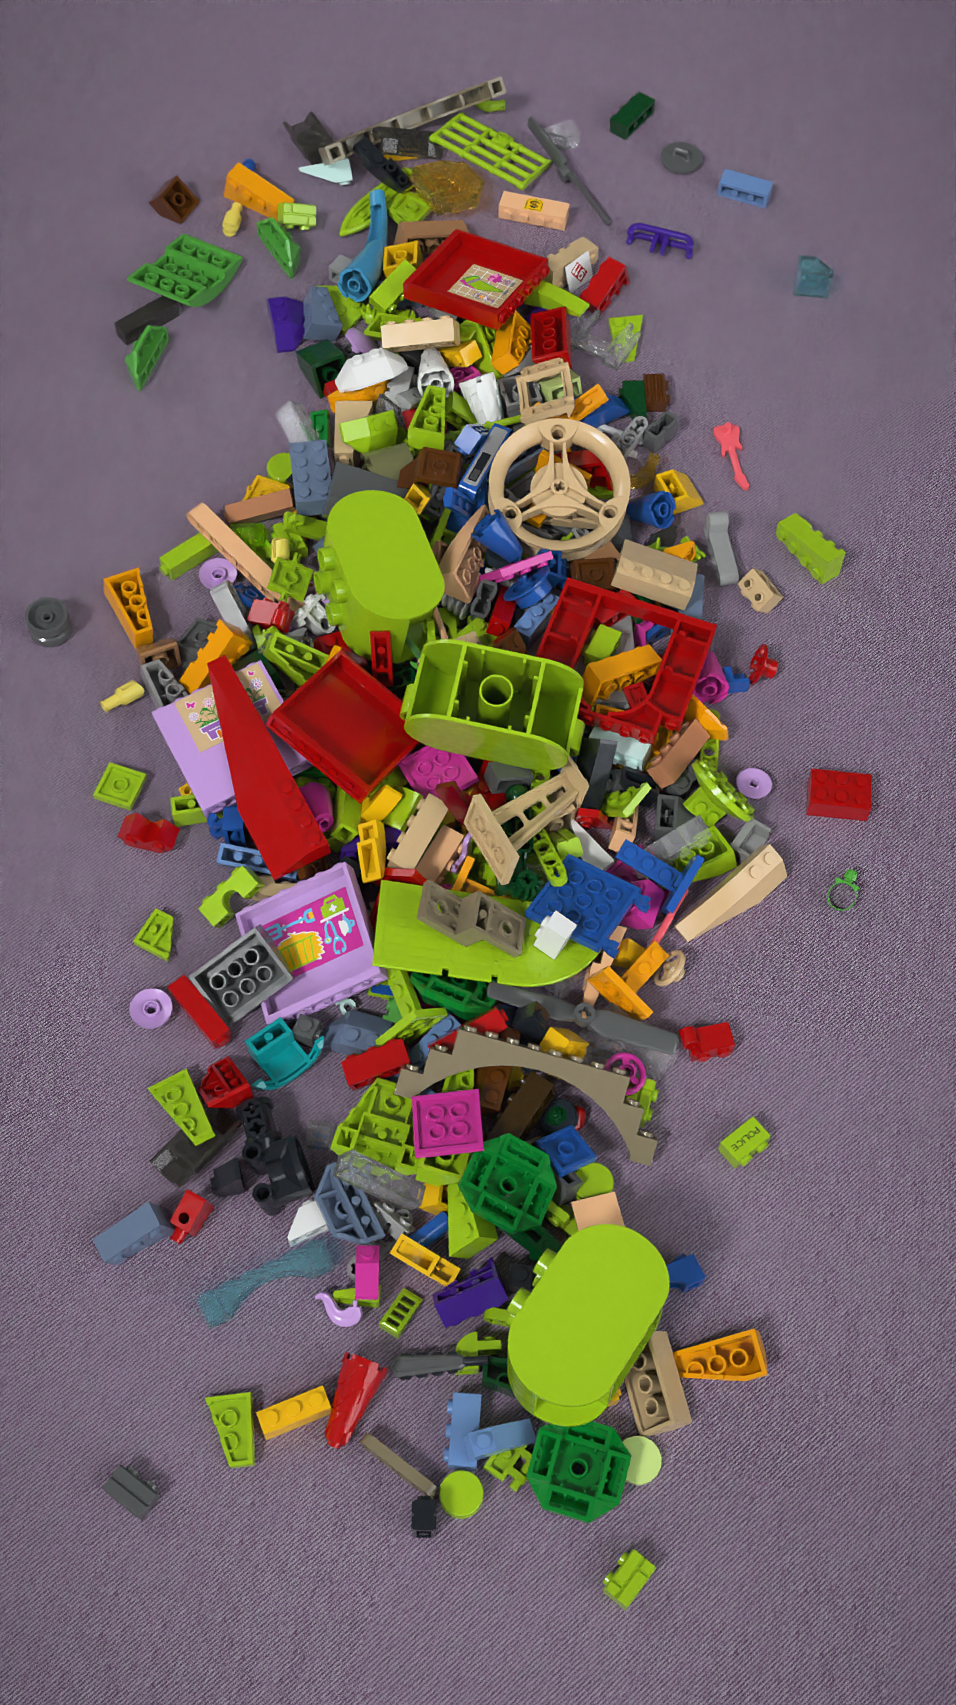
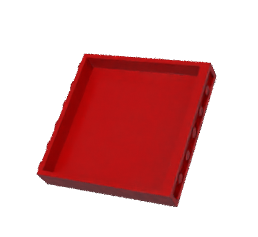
M342 650L334 655L273 711L265 724L360 804L421 743L408 735L404 730L405 721L399 716L403 701Z

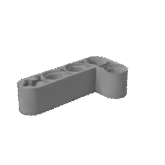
M726 510L708 512L704 525L705 539L718 586L739 583V573L727 533L729 518Z
M226 580L210 589L211 596L224 621L239 627L253 642L248 652L241 657L258 650L252 632L254 625L247 621L248 613L233 584Z

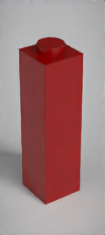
M504 585L501 586L486 629V633L499 637L508 630L516 607L514 600H504L503 596L509 588Z
M185 974L167 986L170 995L215 1050L228 1044L230 1038H232L230 1029Z
M497 1006L460 1025V1027L464 1028V1025L476 1027L477 1032L484 1034L486 1031L499 1033L508 1028L506 1022L509 1019L503 1009L498 1010ZM459 1026L427 1043V1047H435L436 1044L447 1046L448 1051L452 1052Z

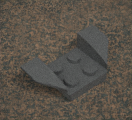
M197 617L177 641L184 672L192 661L197 660L199 649L204 648L209 642L207 637L210 632L214 633L218 628L216 623Z

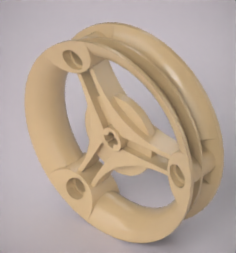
M563 418L533 422L513 433L502 444L494 457L488 487L491 516L494 515V510L496 509L503 513L523 548L522 553L527 556H535L542 548L562 551V559H567V562L583 559L610 542L623 522L629 502L631 486L628 466L615 443L593 426L577 420ZM539 444L541 447L549 450L548 465L542 467L534 475L531 481L530 493L514 503L504 496V483L507 472L513 461L520 454ZM573 444L579 445L593 453L609 472L613 484V498L606 503L587 491V484L583 475L576 468L569 465L566 449L570 448ZM553 451H561L562 463H554ZM531 503L535 505L523 513L520 511V509ZM584 503H586V504H588V505H590V506H592V507H594V508L600 510V512L598 513V512H596V511H594V510H592V509L586 507V506L584 505ZM539 514H545L553 518H565L573 514H579L597 522V528L575 539L551 540L532 534L523 528L521 524L523 521ZM507 515H512L514 518H513V519H510V518H507L506 516H507ZM605 515H610L613 518H606Z

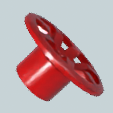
M766 644L760 645L751 659L749 669H755L748 677L750 680L749 684L754 685L761 676L772 679L777 672L778 661L768 658V647Z

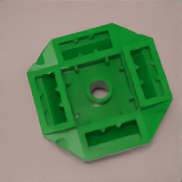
M442 970V976L419 972L411 974L410 982L417 988L424 1003L436 1008L445 1007L447 1012L465 1020L488 1011L497 1002V1000L487 996V987L490 982L448 977V970ZM491 977L492 981L497 982V977Z
M510 1133L483 1142L484 1151L472 1152L458 1183V1187L471 1212L511 1234L539 1228L557 1188L554 1174L550 1167L549 1155ZM503 1184L507 1185L510 1191L505 1190Z
M593 1421L575 1427L547 1424L539 1428L526 1478L542 1510L590 1524L619 1506L632 1456L613 1427ZM575 1464H580L584 1467L585 1472L581 1475H576L571 1467Z

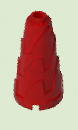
M345 1352L341 1361L343 1363L338 1377V1385L325 1429V1439L328 1440L327 1445L336 1449H340L341 1445L345 1446L346 1443H349L359 1420L362 1418L371 1399L377 1392L382 1380L386 1378L388 1372L386 1367H383L380 1372L381 1367H378V1363L355 1354L351 1356L349 1352Z

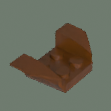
M423 447L418 453V457L400 470L397 487L410 489L413 483L415 484V481L453 487L457 490L460 481L466 473L461 453Z
M613 557L574 560L570 564V573L567 574L568 578L615 593L621 590L611 586L616 570V561H614Z

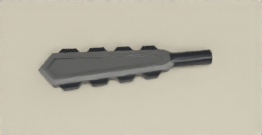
M455 1351L448 1352L446 1355H443L442 1352H433L432 1355H428L426 1352H419L415 1356H412L411 1353H401L399 1356H395L388 1369L395 1378H400L403 1381L410 1380L413 1376L425 1378L428 1374L433 1376H440L444 1372L455 1374L466 1366L489 1365L490 1356L464 1357L460 1354L458 1355Z

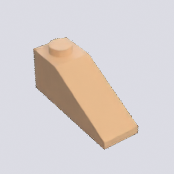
M639 804L631 816L627 818H614L608 849L618 852L625 839L633 843L636 835Z

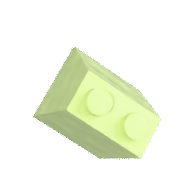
M570 369L575 398L583 394L580 376ZM561 373L536 381L540 386L539 392L542 397V403L564 397Z

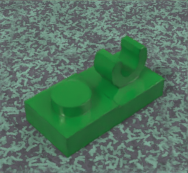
M327 409L310 412L311 441L326 440L327 447H329L330 412Z

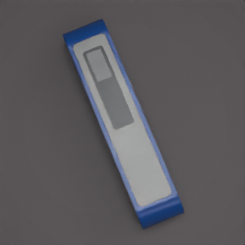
M494 423L460 481L458 491L474 501L477 500L489 479L494 457L502 444L513 434L512 429Z

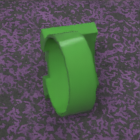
M848 869L844 875L845 880L835 878V884L831 888L837 884L849 885L855 892L856 902V892L860 888L852 883L856 881L857 872ZM831 888L828 890V895H827L828 902H829V904L831 905V907L834 908L835 910H838V911H846V910L852 908L853 905L855 904V902H854V903L852 904V906H850V907L847 908V909H842V910H841V909L835 908V907L832 906V904L830 903L829 897H828V896H829V891L831 890Z

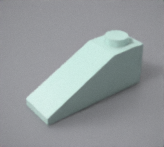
M349 159L340 160L325 166L321 163L299 167L301 172L335 183L339 182L340 185L350 184L349 180H353Z

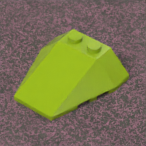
M377 1078L361 1097L355 1108H352L347 1118L337 1127L330 1149L351 1166L395 1178L417 1174L421 1158H416L412 1099L394 1094L396 1083Z

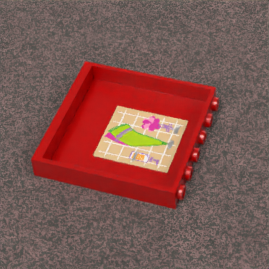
M455 229L403 282V298L498 330L515 313V310L523 304L524 300L532 294V291L540 285L541 281L548 276L550 267H548L549 259Z

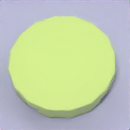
M643 1436L626 1438L623 1444L632 1457L625 1482L639 1486L650 1483L657 1477L661 1468L662 1457L658 1447L653 1441Z

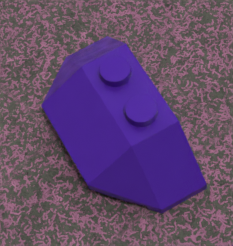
M285 296L266 298L277 353L295 351L304 339L305 333L303 302Z

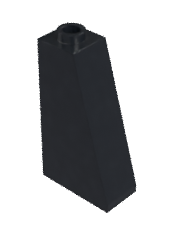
M582 738L576 765L583 777L588 781L589 788L580 808L601 809L618 741Z

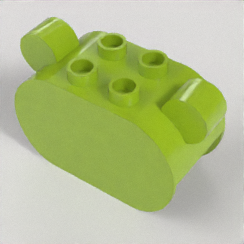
M433 640L426 643L422 648L415 682L406 687L399 716L405 721L404 730L406 733L427 746L446 752L525 769L553 770L564 767L568 762L569 756L576 757L580 753L585 723L577 719L584 680L574 669L553 660L460 640Z

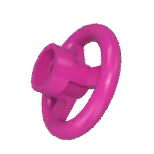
M622 1052L614 1054L607 1060L604 1068L610 1069L614 1062L622 1059V1065L619 1068L628 1071L630 1076L629 1082L635 1085L627 1089L626 1095L635 1094L643 1087L646 1080L644 1064L637 1056L631 1053ZM629 1060L637 1065L640 1073L639 1079L635 1077L636 1067Z

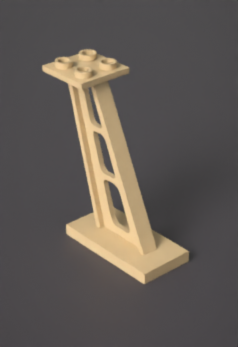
M570 756L559 775L494 811L490 810L481 794L473 795L463 823L501 885L509 884L520 857L516 852L571 803L576 808L575 813L581 807L589 784ZM561 788L565 794L552 804L549 803L546 797ZM537 802H542L546 809L532 820H528L523 811ZM518 816L524 826L508 838L500 825Z

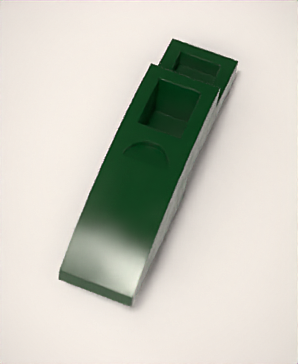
M542 1226L511 1234L498 1227L529 1251L528 1257L536 1263L546 1249L549 1248L558 1253L562 1247Z

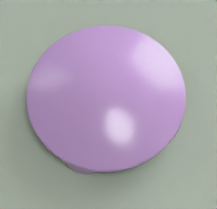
M350 328L345 334L352 345L351 349L357 354L361 352L365 354L372 349H378L375 340L365 336L364 331L361 329Z

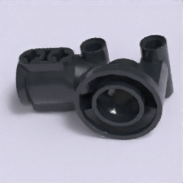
M255 1097L242 1102L236 1108L237 1117L242 1119L247 1138L242 1148V1157L257 1175L268 1174L271 1184H257L253 1188L252 1196L264 1213L274 1216L281 1211L282 1205L314 1195L315 1190L311 1172L297 1136L292 1135L282 1139L281 1133L276 1130L271 1112L273 1110L272 1099L269 1097ZM254 1105L256 1109L253 1110V1111H250V1110H251V1106Z

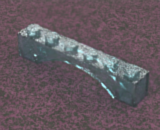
M312 1240L298 1251L291 1250L287 1252L284 1258L277 1261L270 1260L259 1270H249L242 1275V1278L236 1281H226L221 1285V1288L202 1293L200 1298L196 1300L209 1329H213L231 1320L241 1302L252 1291L263 1284L285 1277L316 1279L334 1270V1263L323 1240Z

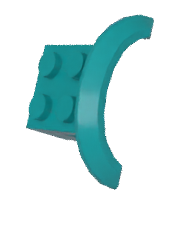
M279 1017L245 1041L248 1053L271 1080L263 1081L260 1078L252 1086L259 1091L274 1090L299 1077L314 1064L321 1054L324 1036L314 1041V1046L309 1055H307L295 1041L292 1030Z

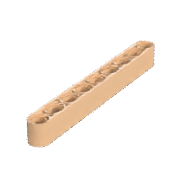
M201 502L186 514L189 522L267 599L278 603L281 594L267 589L273 570L207 505ZM288 597L287 604H289V608L294 612L305 605L304 601L301 602Z

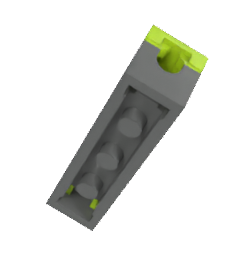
M453 444L444 449L445 451L461 453L457 450L458 447ZM461 453L462 460H463V464H464L467 455H464V454ZM428 484L426 489L432 497L420 515L417 514L418 516L430 523L441 518L445 508L443 503V495L446 492L445 486Z

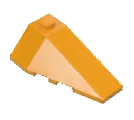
M755 1328L673 1352L680 1378L750 1381L768 1375L766 1352L760 1332Z

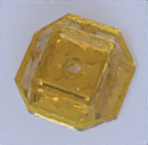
M440 160L414 166L410 176V181L413 183L416 193L437 216L447 213L459 214L460 211L478 207L484 181L466 162L458 161V163Z

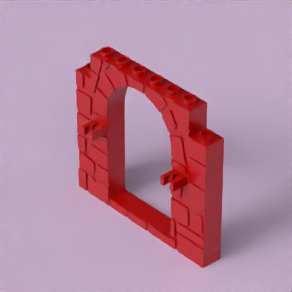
M567 577L535 657L553 660L575 670L600 606L673 629L652 688L643 702L626 711L608 712L606 716L591 711L592 706L581 698L577 719L583 721L585 725H593L604 731L615 732L622 737H632L643 744H654L660 725L668 730L680 732L713 642L717 625Z

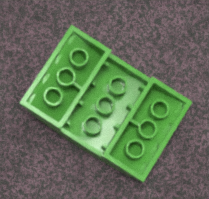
M183 233L165 247V254L153 264L145 263L127 277V281L187 306L199 307L207 304L221 293L235 275L243 257Z

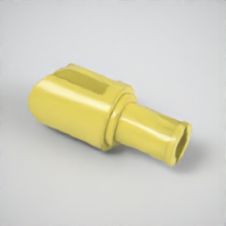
M238 202L232 203L231 210L226 212L222 222L223 233L227 237H232L236 234L242 220L240 215L242 205Z
M273 538L271 541V561L273 563L276 562L277 557L290 560V541L288 539Z
M131 680L116 688L115 694L100 701V705L106 713L120 704L127 706L144 695V688L136 681Z

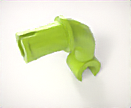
M489 99L475 104L479 110L488 113L505 110L506 106L504 99L490 101Z

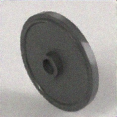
M674 142L663 148L660 160L662 165L672 173L689 174L700 167L702 154L693 144Z

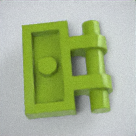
M528 1445L490 1456L483 1468L502 1483L508 1475L511 1476L513 1481L509 1488L517 1492L520 1486H524L527 1482L526 1475L532 1453L526 1450ZM521 1457L526 1462L520 1471H517L513 1467Z

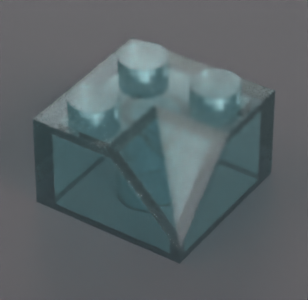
M799 255L794 277L793 296L828 299L834 271L816 256Z

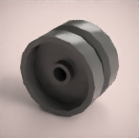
M44 597L35 600L25 611V621L29 633L37 645L45 648L56 647L69 639L72 633V624L67 608L60 600Z

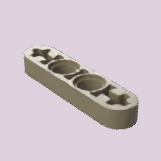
M366 1432L359 1441L362 1447L424 1496H431L433 1499L439 1491L435 1484L371 1434Z

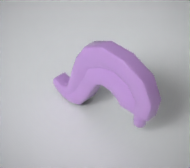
M470 833L463 840L460 857L452 865L451 871L455 875L459 874L467 855L472 853V836Z
M322 1291L315 1296L316 1300L321 1299L323 1301L326 1312L333 1323L340 1327H351L360 1322L363 1311L361 1306L357 1305V1300H353V1305H350L348 1308L341 1309L330 1293Z

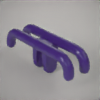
M634 223L627 229V245H631L635 239H641L651 242L650 253H654L657 244H662L660 255L664 256L667 246L684 250L686 252V259L692 258L694 241L688 234L644 223ZM635 230H642V231H647V232H651V233H655V234H654V235H651V234H647V233L634 232V231H635ZM669 237L684 240L687 242V244L684 242L669 239Z

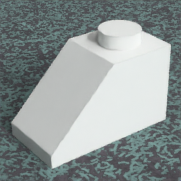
M314 1199L304 1202L302 1207H299L287 1236L290 1247L329 1230Z

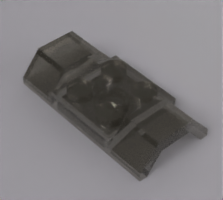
M310 112L304 122L293 126L283 122V126L290 134L291 140L304 158L311 165L323 163L318 149L334 141L315 114Z
M383 126L372 128V134H378L381 139L380 152L384 155L442 159L443 146L429 141L430 136L435 131L423 130L419 132V130Z
M206 1104L204 1109L215 1137L195 1146L186 1134L180 1130L150 1160V1163L164 1178L175 1187L180 1188L228 1143V1139L243 1125L240 1120H235L222 1108H211Z

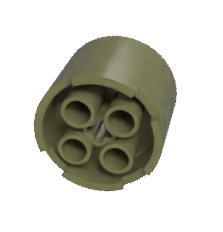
M401 443L362 453L361 460L365 462L362 469L398 481L400 470L413 461V457L408 445Z

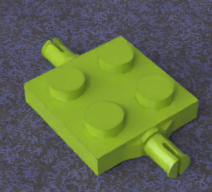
M294 553L293 560H285L280 557L276 559L267 589L281 594L279 601L284 599V602L287 603L288 597L301 602L304 601L313 569L305 567L300 563L302 558L300 553L298 558V553Z

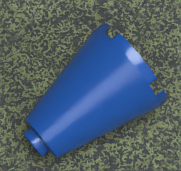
M657 491L630 499L626 513L630 515L632 520L658 529H664L669 527L675 518L672 515L673 510H676V504L671 493Z
M496 509L494 510V515H486L475 526L474 530L476 533H471V536L474 540L509 563H515L523 556V548L503 513Z

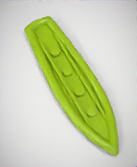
M403 167L401 170L414 183L404 191L409 192L421 177L414 170ZM380 183L371 190H383L385 192L387 213L388 208L401 196V193L394 191L383 183ZM371 191L364 195L349 210L341 224L340 237L351 235L370 227Z

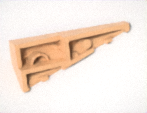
M617 926L609 939L618 942L620 946L627 928ZM603 949L586 967L582 987L584 995L580 1003H588L593 1007L599 992L587 979L597 971L607 966L611 967L614 960ZM582 1011V1018L586 1019V1012Z

